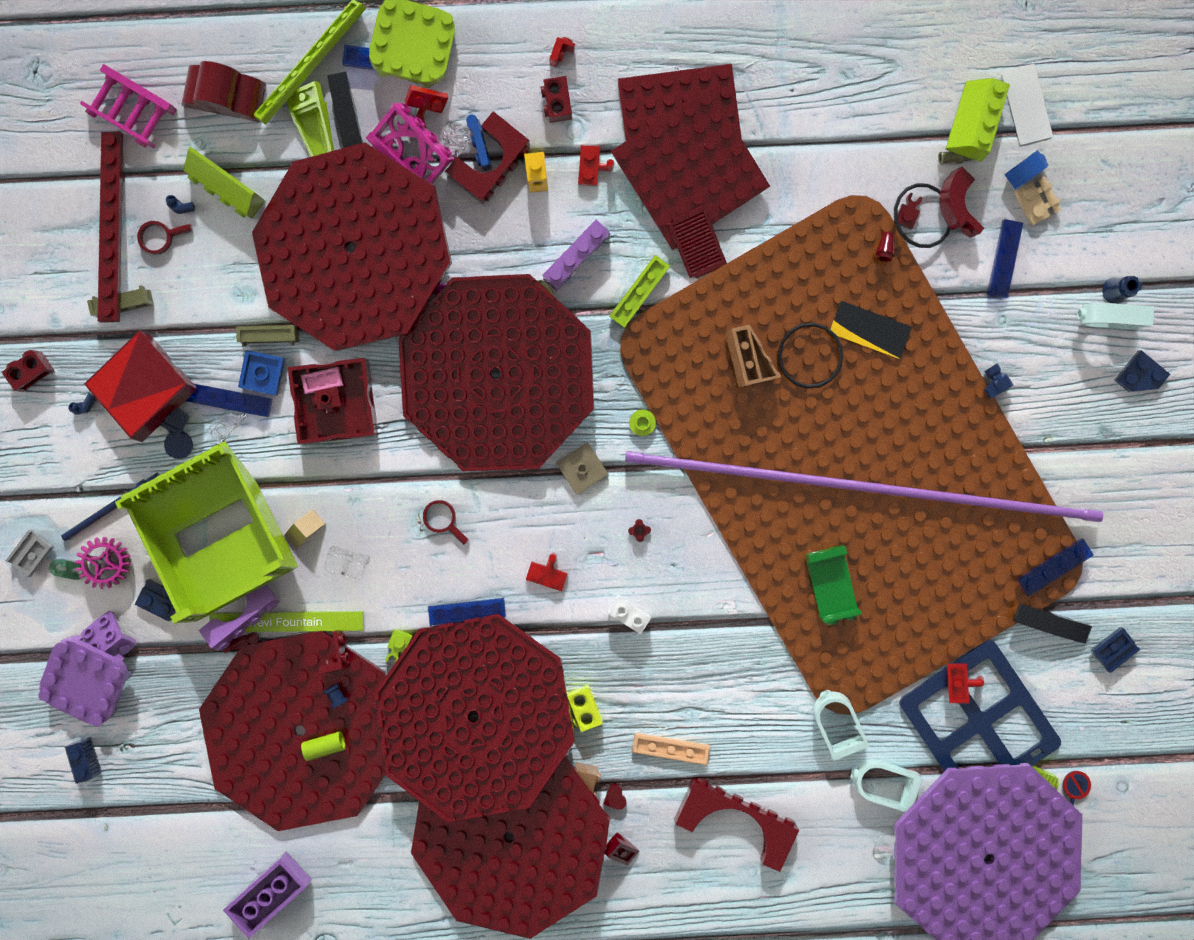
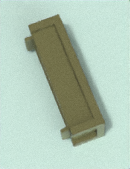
M142 285L139 286V289L121 293L120 313L154 305L151 290H146ZM92 296V300H87L90 316L98 318V297Z
M295 325L236 327V339L243 347H247L249 343L290 342V345L295 346V342H299V327Z

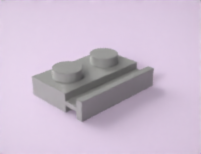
M28 530L5 561L11 563L14 568L26 577H31L54 546L40 535L34 533L33 530Z

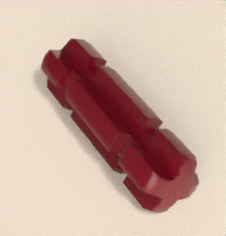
M257 632L248 634L249 636L244 635L234 638L230 645L223 649V652L228 653L232 649H240L248 646L249 643H258L259 635Z

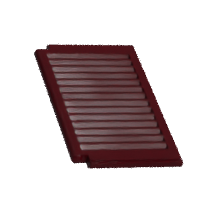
M704 204L672 218L673 222L668 223L689 278L693 276L699 278L727 264Z

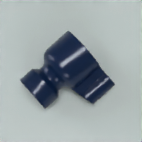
M998 363L984 371L987 377L991 378V382L984 388L989 399L994 398L1014 385L1007 374L1001 373V367Z

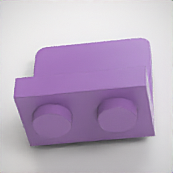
M107 611L81 632L85 643L114 657L117 654L123 656L137 645L134 638L122 633L116 617L111 611Z

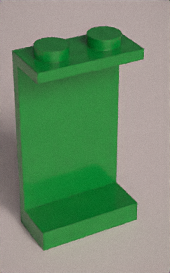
M843 545L805 554L820 620L823 623H827V625L837 624L838 620L844 618L846 620H853L857 618V615L862 614L861 610L857 607L845 554L848 553L846 546Z

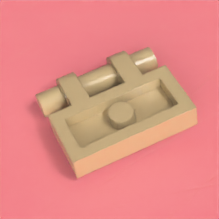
M1045 176L1037 180L1041 187L1036 189L1032 182L1013 192L1031 226L1050 216L1048 208L1051 207L1054 213L1062 210L1059 205L1060 200L1058 197H1055L1051 190L1052 185L1050 182H1047ZM1042 192H1044L1048 200L1045 204L1040 196Z

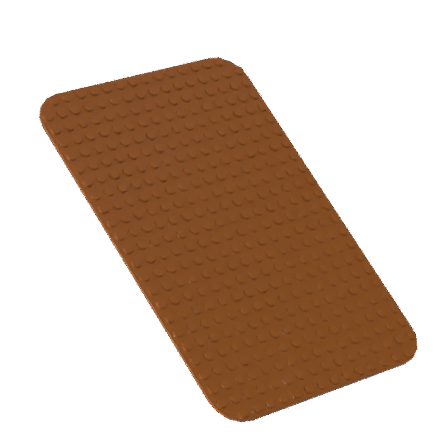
M850 195L834 201L640 313L628 323L621 337L620 354L624 366L679 459L1056 506L995 397L989 399L984 391L987 383L907 243L899 234L891 215L880 202L868 196ZM883 232L894 233L895 256L890 262L878 261L875 255ZM841 301L912 327L900 359L837 336L842 344L843 362L840 371L834 379L822 387L807 389L796 386L784 376L779 367L777 353L780 342L787 332L805 323H817L831 329ZM750 325L763 345L762 348L765 353L771 358L773 366L782 377L739 388L725 332L732 328ZM813 326L800 328L791 333L784 342L781 352L782 365L787 374L795 381L807 385L819 384L830 378L837 369L840 358L839 348L833 336L824 329ZM684 469L813 695L818 699L820 694L826 690L842 693L850 700L855 714L868 710L1017 624L1013 619L1019 603L1043 609L1064 597L1076 586L1082 574L1083 557L1079 545L1061 516ZM843 545L846 546L848 553L845 554L857 607L861 610L862 614L857 615V618L853 620H846L844 618L838 620L837 624L827 625V623H823L820 620L805 554ZM832 702L825 706V708L837 714L852 715L849 708L840 702Z

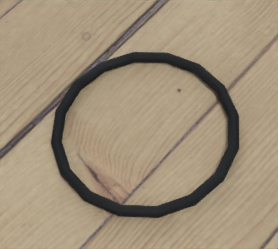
M916 183L906 187L897 197L894 206V222L899 234L907 243L918 248H932L941 244L949 235L951 230L949 226L940 240L931 244H919L907 237L898 221L899 203L909 190L916 187H927L940 195V189L930 184Z
M817 323L800 324L789 330L781 340L777 353L779 367L784 376L794 385L807 389L822 387L831 382L840 371L843 362L842 344L837 335L828 327ZM813 326L824 329L833 336L839 348L840 358L837 369L830 378L819 384L807 385L795 381L787 374L782 365L781 352L784 342L791 333L800 328Z

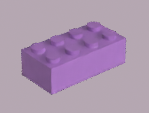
M286 851L234 897L223 911L249 939L301 893L312 879Z

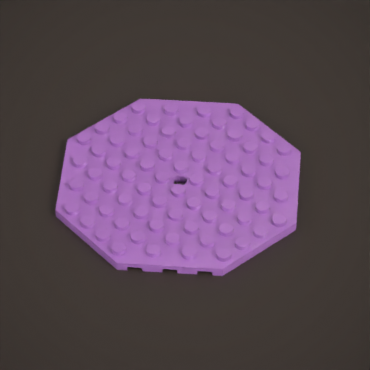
M1028 763L1011 766L1009 764L993 765V767L972 766L965 769L947 768L894 824V902L935 940H1034L1081 891L1083 814ZM992 854V861L985 862V856Z

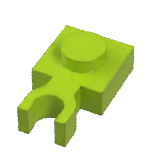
M394 629L387 646L392 651L387 655L385 661L388 662L390 656H394L397 661L400 657L399 653L405 650L413 635Z

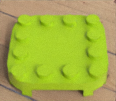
M384 0L377 14L369 48V58L372 67L378 72V75L384 78L387 75L423 84V88H431V86L438 84L446 76L455 35L453 16L439 8L408 0Z

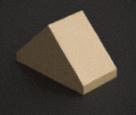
M311 510L293 523L284 536L298 549L326 523L314 510Z

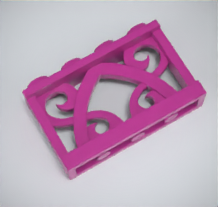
M393 103L390 110L375 129L367 135L366 139L375 149L421 178H424L427 169L432 170L433 172L426 181L433 185L455 158L451 155V150L441 145L438 137L424 127V122L415 117L406 104ZM400 115L405 123L401 125L398 120V130L396 131L393 120L395 116ZM389 126L391 133L382 136V132ZM401 137L418 138L420 158L408 157L404 159L402 157L404 145ZM398 142L399 148L396 150L393 144ZM433 152H436L440 157L438 166L428 164V160H437L432 157ZM412 161L420 163L419 165L415 164V169L411 166Z

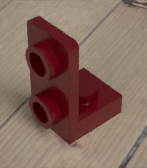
M342 630L333 631L337 659L327 660L325 665L319 666L320 674L348 669L350 659L345 650L346 636Z

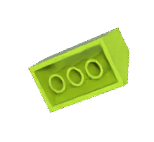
M994 78L965 82L945 150L979 162L986 158L991 152L1010 87L1009 83Z
M191 146L188 148L183 169L189 174L187 178L195 184L200 182L205 185L203 189L212 196L215 193L219 195V201L229 207L231 204L236 207L235 212L243 218L247 215L252 219L265 200Z

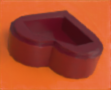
M617 784L609 786L603 805L617 810L625 808L627 800L622 794V788Z

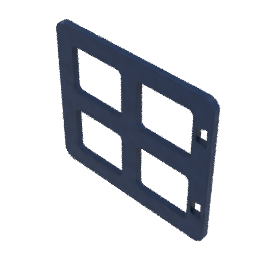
M987 640L953 663H967V671L989 658L1009 687L1010 693L985 711L980 710L969 693V703H958L968 717V722L940 740L918 709V705L942 688L948 687L947 667L901 697L899 701L900 707L944 772L947 768L959 769L951 758L950 752L976 734L981 736L1000 765L1009 764L1011 766L1028 763L1033 766L1061 746L1060 737L1000 648L992 640ZM1017 706H1022L1042 736V740L1018 757L1013 758L993 729L992 724ZM1040 748L1042 753L1033 758L1031 753Z

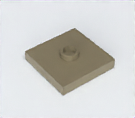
M588 442L556 462L576 495L608 475V472Z

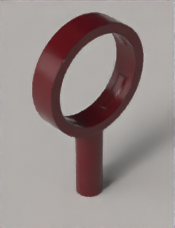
M148 221L138 230V244L144 251L150 254H162L170 248L173 236L191 232L193 228L191 224H186L169 229L159 221ZM152 225L163 227L167 234L165 245L158 250L148 249L143 242L145 230Z
M436 500L425 507L423 522L429 530L436 533L449 530L463 545L467 543L469 539L454 526L456 512L450 503L444 500ZM433 504H445L450 508L452 520L448 527L436 529L429 525L427 511Z

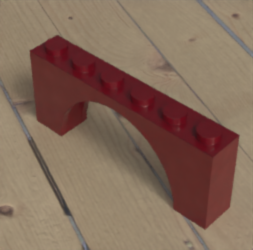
M692 778L675 815V825L693 832L703 818L715 811L735 809L745 812L753 817L762 828L764 838L760 857L762 864L780 872L799 832L796 822L787 817L785 819L778 817L779 814L770 809L765 811L755 802L743 801L744 798L737 794L732 796L726 793V790L720 786L712 787L708 781L702 778L698 780Z

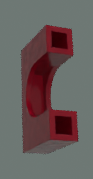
M494 111L484 121L481 128L484 133L502 147L503 159L500 165L493 171L482 173L475 171L456 156L445 170L446 175L481 204L491 200L496 187L503 185L508 172H513L518 165L517 161L520 157H525L524 154H527L530 150V140Z

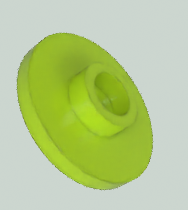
M641 409L631 415L629 426L634 434L647 436L655 429L656 420L650 411Z

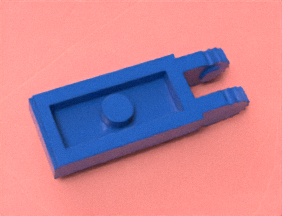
M470 114L466 122L467 127L473 132V136H471L473 147H477L478 154H476V160L478 165L487 171L492 169V164L479 119L475 115Z

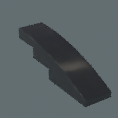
M347 71L327 75L343 147L363 143Z
M1019 603L1013 619L1016 623L1086 644L1092 628L1089 624Z

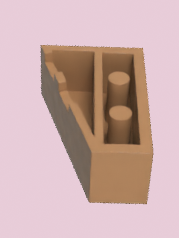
M750 325L732 328L725 332L739 388L782 377L773 366L771 358L765 353L762 348L763 345Z

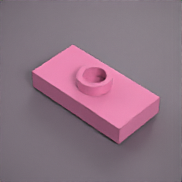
M340 367L301 375L305 394L344 386Z

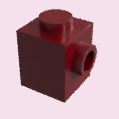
M340 387L314 391V406L319 411H324V414L336 412L335 408L345 407Z

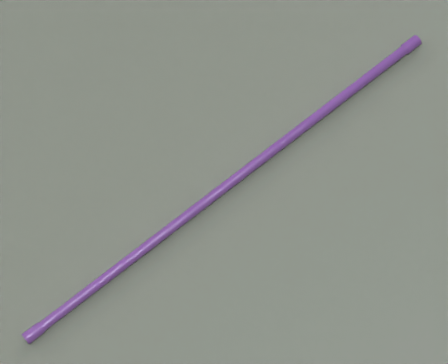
M626 451L625 462L650 464L1038 513L1093 522H1102L1103 512L1098 510H1082L663 457Z

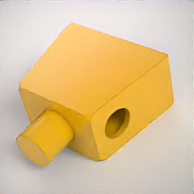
M544 152L524 154L529 193L548 191Z

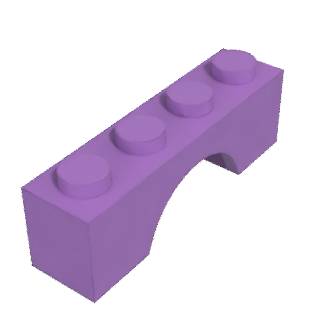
M596 219L542 275L543 279L558 291L570 279L583 261L610 237V232Z
M267 584L246 595V608L237 619L230 622H222L213 618L198 630L212 649L219 651L227 648L230 645V641L235 637L242 636L246 631L245 629L250 625L257 624L265 613H270L277 607L280 601Z

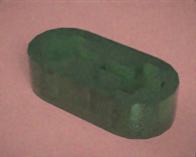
M56 559L50 563L49 570L52 575L80 580L79 576L81 574L72 571V569L81 567V564H75L74 560ZM60 564L61 567H66V570L59 571L56 565Z

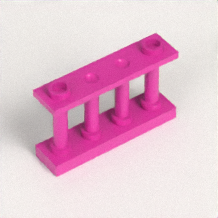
M103 64L100 71L106 75L104 78L106 80L91 106L83 101L80 104L86 108L85 112L94 118L97 115L135 137V142L145 148L148 145L154 149L156 145L148 140L163 114L165 115L168 112L174 115L177 109L169 102ZM119 83L122 85V91L108 115L98 111L113 84ZM134 92L139 95V101L126 123L122 125L115 121V118L128 96ZM151 102L156 105V110L142 134L139 135L131 129L146 104L149 105Z

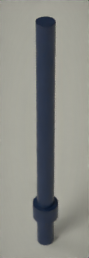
M157 472L149 478H147L146 480L142 479L141 481L136 483V486L128 492L134 490L135 488L139 487L144 483L151 481L160 474ZM118 497L62 534V539L64 541L69 540L116 509L115 502L120 500L121 497Z

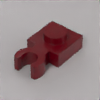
M913 193L907 195V205L901 204L898 210L900 226L910 230L913 229L920 213L915 208L922 202L921 196L918 197L916 202H913L911 200Z

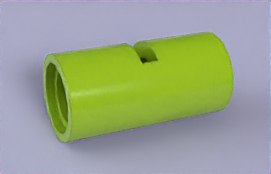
M339 731L302 742L301 748L304 759L310 761L344 751L345 740L343 734Z

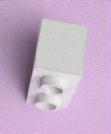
M619 595L608 610L609 615L639 634L643 632L651 619L649 614Z

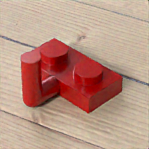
M410 85L405 98V104L410 107L419 108L416 117L425 124L424 115L426 110L442 113L447 103L448 95L444 92Z
M581 145L578 185L597 187L598 171H613L614 161L612 159L607 160V163H599V146Z
M551 553L547 565L531 561L526 580L562 592L568 573L554 568L557 554Z
M967 663L947 664L949 703H969V687L984 686V677L977 676L976 679H968Z

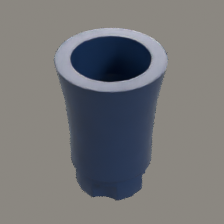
M1135 276L1111 278L1104 283L1102 293L1105 300L1109 303L1119 304L1135 296L1138 291H1141L1142 283Z

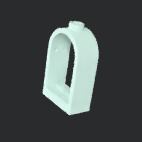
M1090 303L1082 305V308H1079L1077 312V319L1081 320V325L1086 327L1138 330L1153 326L1154 306Z
M830 690L822 692L815 702L814 715L833 760H838L870 747L850 700L839 692H831ZM840 702L849 708L860 734L831 745L820 720V713L827 704Z
M868 759L852 769L850 778L854 781L856 789L865 799L906 812L915 803L923 777L918 772L876 759ZM872 768H882L907 776L900 802L865 792L861 785L863 775Z

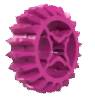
M98 537L94 538L95 545L92 541H87L89 548L86 546L81 547V550L85 553H77V556L82 558V560L75 561V564H81V567L76 568V571H83L79 578L81 579L86 576L85 584L90 583L92 580V588H95L98 583L100 589H104L105 583L108 588H112V581L116 585L120 584L118 578L122 580L126 578L122 572H130L129 569L124 567L131 565V562H125V559L131 557L130 554L125 556L123 554L128 549L126 547L121 550L119 549L122 542L114 545L115 539L111 538L109 543H107V537L102 538V543ZM106 547L100 557L90 555L94 549ZM112 550L119 558V565L111 560ZM105 557V562L108 563L109 566L106 565L102 568V564L97 560H103V558ZM88 561L94 564L96 568L95 575L90 572ZM106 569L117 571L111 578H101Z

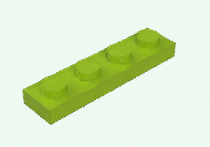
M654 255L609 317L625 328L670 268V265Z

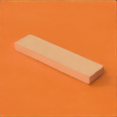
M636 732L632 747V753L707 765L710 745Z

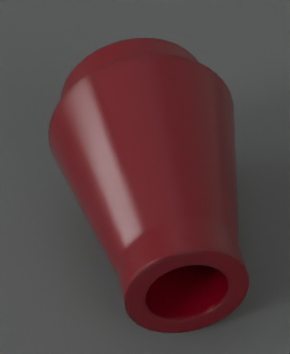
M882 233V238L875 253L878 261L890 262L895 256L894 233Z

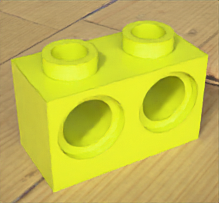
M589 685L568 692L569 706L575 715L572 719L576 728L579 727L581 732L603 724ZM577 696H582L585 698V702L577 704L574 699ZM584 714H590L592 719L589 722H585L581 717Z

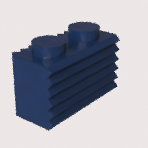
M91 737L75 741L64 747L75 784L91 780L102 772L98 759H96L98 756L94 752L95 749L93 748L94 745H92Z

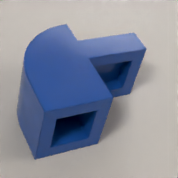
M1037 150L1004 175L1016 190L1049 165L1045 156Z

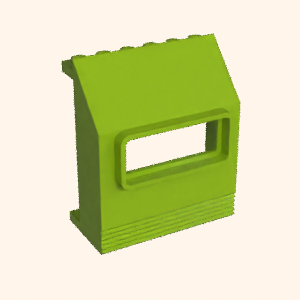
M225 441L157 476L151 481L140 485L134 490L120 496L121 499L115 502L118 509L127 510L176 611V614L170 616L173 624L197 622L298 568L297 562L257 482ZM243 499L253 522L186 557L176 534Z

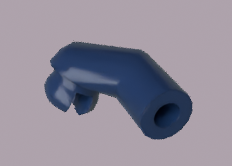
M174 195L166 197L168 208L176 214L195 211L193 202L182 203Z
M88 393L84 402H72L69 404L68 409L75 415L88 413L94 405L96 398L93 394Z

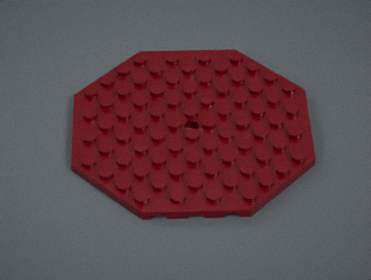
M366 142L293 161L252 231L268 308L334 351H341L410 334L414 323L421 316L428 304V300L436 291L443 275L452 264L436 187ZM350 242L355 244V250L352 253L346 250Z
M531 274L452 277L441 292L429 303L421 316L418 317L410 334L402 335L398 339L403 417L416 426L417 430L428 440L430 439L462 471L539 469L595 409L591 330ZM494 368H498L502 373L499 379H494L491 375Z
M500 614L420 628L374 692L378 707L377 716L379 728L381 729V745L385 758L386 776L447 823L530 808L575 743L562 659ZM472 711H476L479 715V720L476 722H471L469 719Z
M326 631L292 635L249 644L240 648L199 708L214 789L276 831L358 816L386 775L385 758L381 745V729L379 728L377 716L378 707L374 692L387 674L347 645H345V650L350 659L348 669L320 674L319 666L325 665L327 660L337 659L333 636ZM339 683L340 691L348 700L332 709V703L327 694L324 695L323 691ZM296 726H303L305 734L297 735ZM339 731L343 734L345 740L344 751L310 761L304 759L301 748L302 742Z
M568 755L564 757L533 805L527 809L447 823L419 801L411 854L456 921L531 939L597 897L611 818L607 812H604L594 793L589 790L585 782L578 775L577 769L568 759ZM506 832L513 833L514 840L508 841L504 834Z

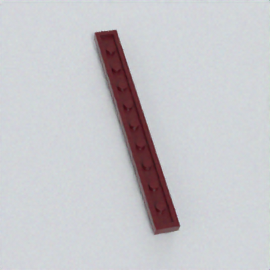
M120 131L101 132L97 321L100 323L120 322L123 133Z

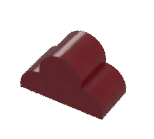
M201 61L200 65H189L181 105L186 108L259 122L254 117V113L263 103L266 84L257 78L241 74L236 69L227 65L211 61Z

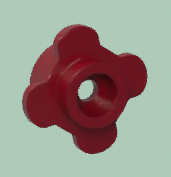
M637 519L634 526L628 529V533L635 536L638 542L644 541V537L651 532V528L644 525L641 519Z

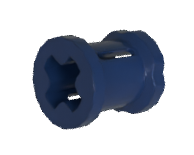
M339 683L323 691L324 695L327 694L330 699L332 709L348 700L340 691Z

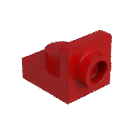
M557 37L549 58V65L557 67L558 62H562L564 59V50L574 53L575 43L567 37Z

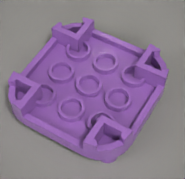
M79 635L67 637L57 643L51 651L40 681L38 697L52 707L85 723L98 727L117 711L118 700L125 682L130 678L131 671L127 670V666L123 662L124 657L120 654L114 657L83 642V637Z

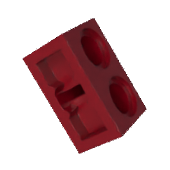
M566 76L543 79L544 86H540L542 98H546L547 105H543L545 117H549L550 123L572 120ZM552 87L560 89L556 94H552L549 90ZM555 106L563 108L560 113H555L552 109Z
M28 350L22 354V358L7 364L6 369L1 373L14 391L24 392L52 373L54 368L42 351ZM34 360L37 361V366L35 368H33ZM19 371L21 372L20 379L17 378V373Z

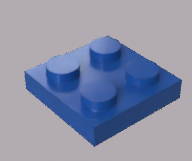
M246 350L238 388L278 396L285 358Z

